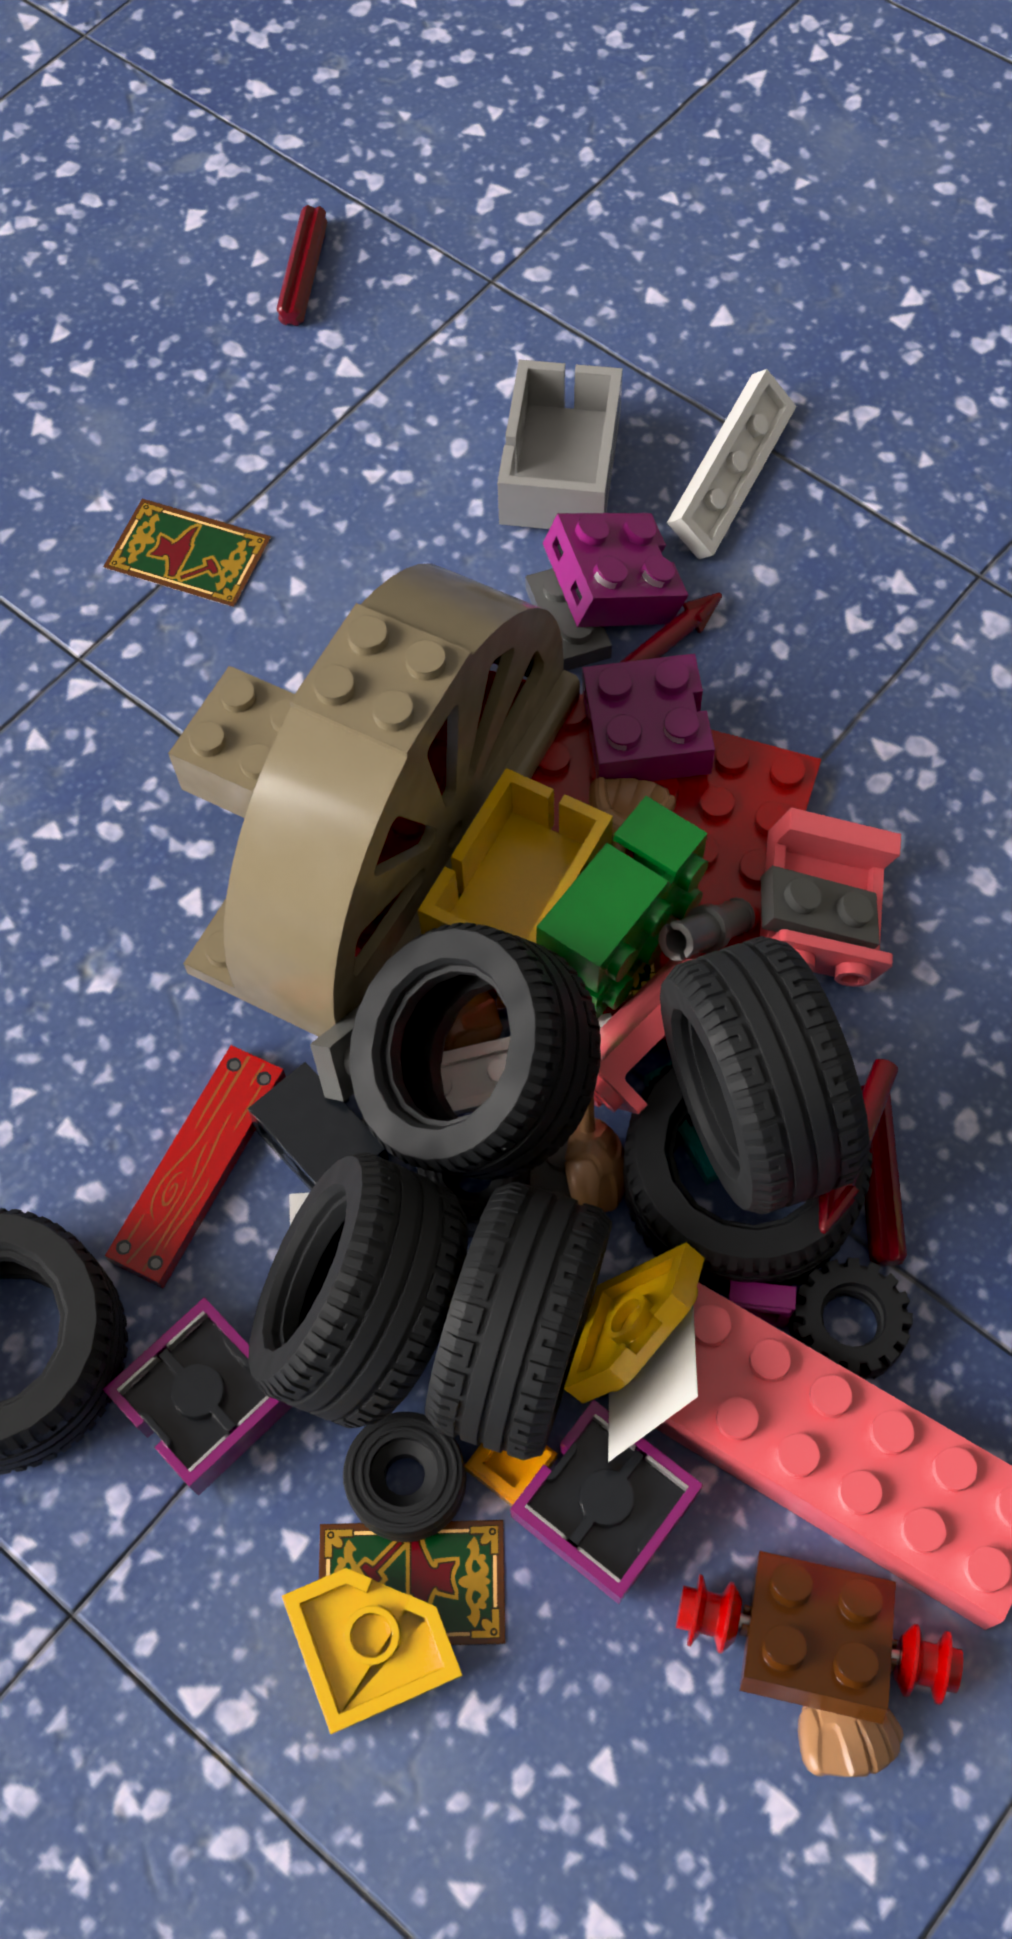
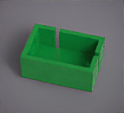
M648 796L643 798L614 833L613 840L633 852V858L606 843L537 925L536 943L563 957L569 966L578 972V977L582 978L586 990L589 991L592 997V1003H594L596 1009V1018L598 1019L608 1006L616 1010L624 1002L634 984L632 976L644 962L650 966L661 955L662 950L658 942L661 928L666 924L670 925L672 921L686 918L688 912L699 905L703 896V892L698 889V886L708 867V861L704 859L708 833Z

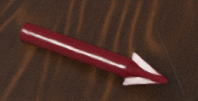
M718 592L684 602V611L620 662L660 658L693 630L696 629L697 633H702L720 602L722 594Z
M876 1059L873 1062L862 1090L868 1119L869 1147L898 1073L897 1065L885 1059ZM858 1177L849 1185L831 1190L819 1196V1230L822 1234L827 1233L855 1201L854 1197L859 1192L855 1187Z

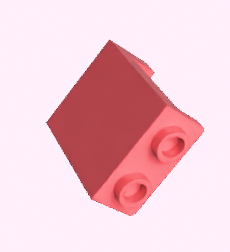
M791 807L768 831L765 872L773 865L876 893L880 941L884 869L900 856L901 834ZM761 914L760 936L788 943L799 952L813 972L832 976L841 985L852 987L868 985L892 967L893 954L880 951V945L875 949L788 929H781L778 932L762 929Z
M670 959L600 1028L601 1060L594 1091V1105L599 1108L604 1104L612 1112L621 1109L639 1114L647 1106V1103L626 1082L625 1076L665 1036L660 1004L661 984L677 964L692 959L682 961Z

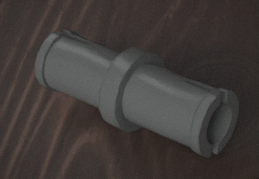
M738 897L731 898L730 901H725L720 905L707 903L697 906L688 912L686 918L672 921L670 925L666 924L661 928L658 941L660 949L666 957L673 961L685 960V957L689 958L699 952L708 954L719 951L728 945L730 939L735 936L744 935V932L748 933L752 930L755 924V913L749 902Z

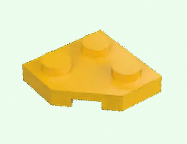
M686 1242L597 1285L564 1389L584 1404L609 1392H617L628 1385L691 1310L698 1296L697 1284L705 1258Z
M348 1568L339 1570L282 1595L330 1734L342 1731L463 1676L438 1609L434 1605L395 1590Z

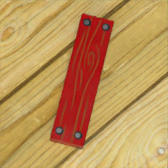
M230 1045L106 1252L105 1257L110 1263L162 1289L165 1287L255 1132L248 1108L286 1078L284 1069Z

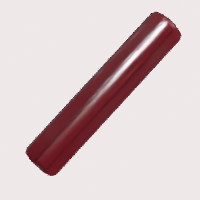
M307 205L303 207L300 213L276 308L279 313L278 320L284 325L292 324L299 326L305 318L328 223L325 218L326 211L321 206L314 208Z
M889 1094L871 1142L870 1153H872L873 1163L870 1168H872V1174L869 1180L868 1194L864 1202L870 1261L883 1267L903 1264L907 1256L891 1095Z

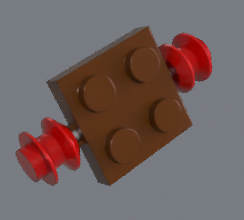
M759 1551L754 1570L750 1606L744 1604L742 1613V1598L735 1583L732 1581L729 1582L721 1594L707 1590L702 1574H699L696 1588L683 1585L676 1628L688 1631L687 1646L691 1647L699 1634L714 1637L717 1652L722 1654L735 1642L738 1628L739 1636L746 1637L739 1691L883 1724L889 1707L891 1671H894V1678L903 1697L908 1698L917 1685L930 1687L934 1703L937 1705L942 1704L946 1691L955 1694L958 1692L962 1679L963 1650L953 1647L950 1631H944L938 1642L932 1643L923 1640L919 1625L914 1623L900 1636L899 1641L893 1639L895 1581Z

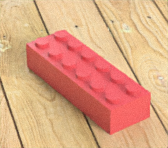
M698 1282V1296L693 1305L698 1397L655 1429L982 1629L987 1630L1004 1622L1012 1605V1465Z

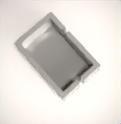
M519 359L505 436L506 445L503 448L497 482L499 525L550 529L557 513H607L621 414L623 368L576 364L574 409L565 408L566 363Z

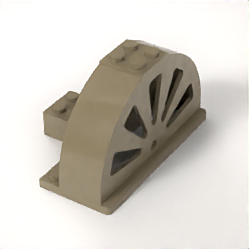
M432 563L417 564L393 575L375 589L361 604L356 603L295 694L232 666H228L168 753L182 790L244 818L231 867L226 899L183 964L187 973L318 1037L359 1006L369 984L385 962L408 942L421 935L418 916L420 905L443 868L452 869L451 856L504 770L508 768L531 779L580 697V682L575 674L564 670L562 636L555 617L546 609ZM492 663L498 665L478 726L488 673ZM523 676L527 677V680L524 683L520 693L518 694L514 704L511 707V704L514 700V697L517 693ZM447 719L446 786L441 796L427 755L433 739ZM398 816L425 824L423 836L418 844L377 865L389 829ZM400 893L355 958L356 944L363 930Z

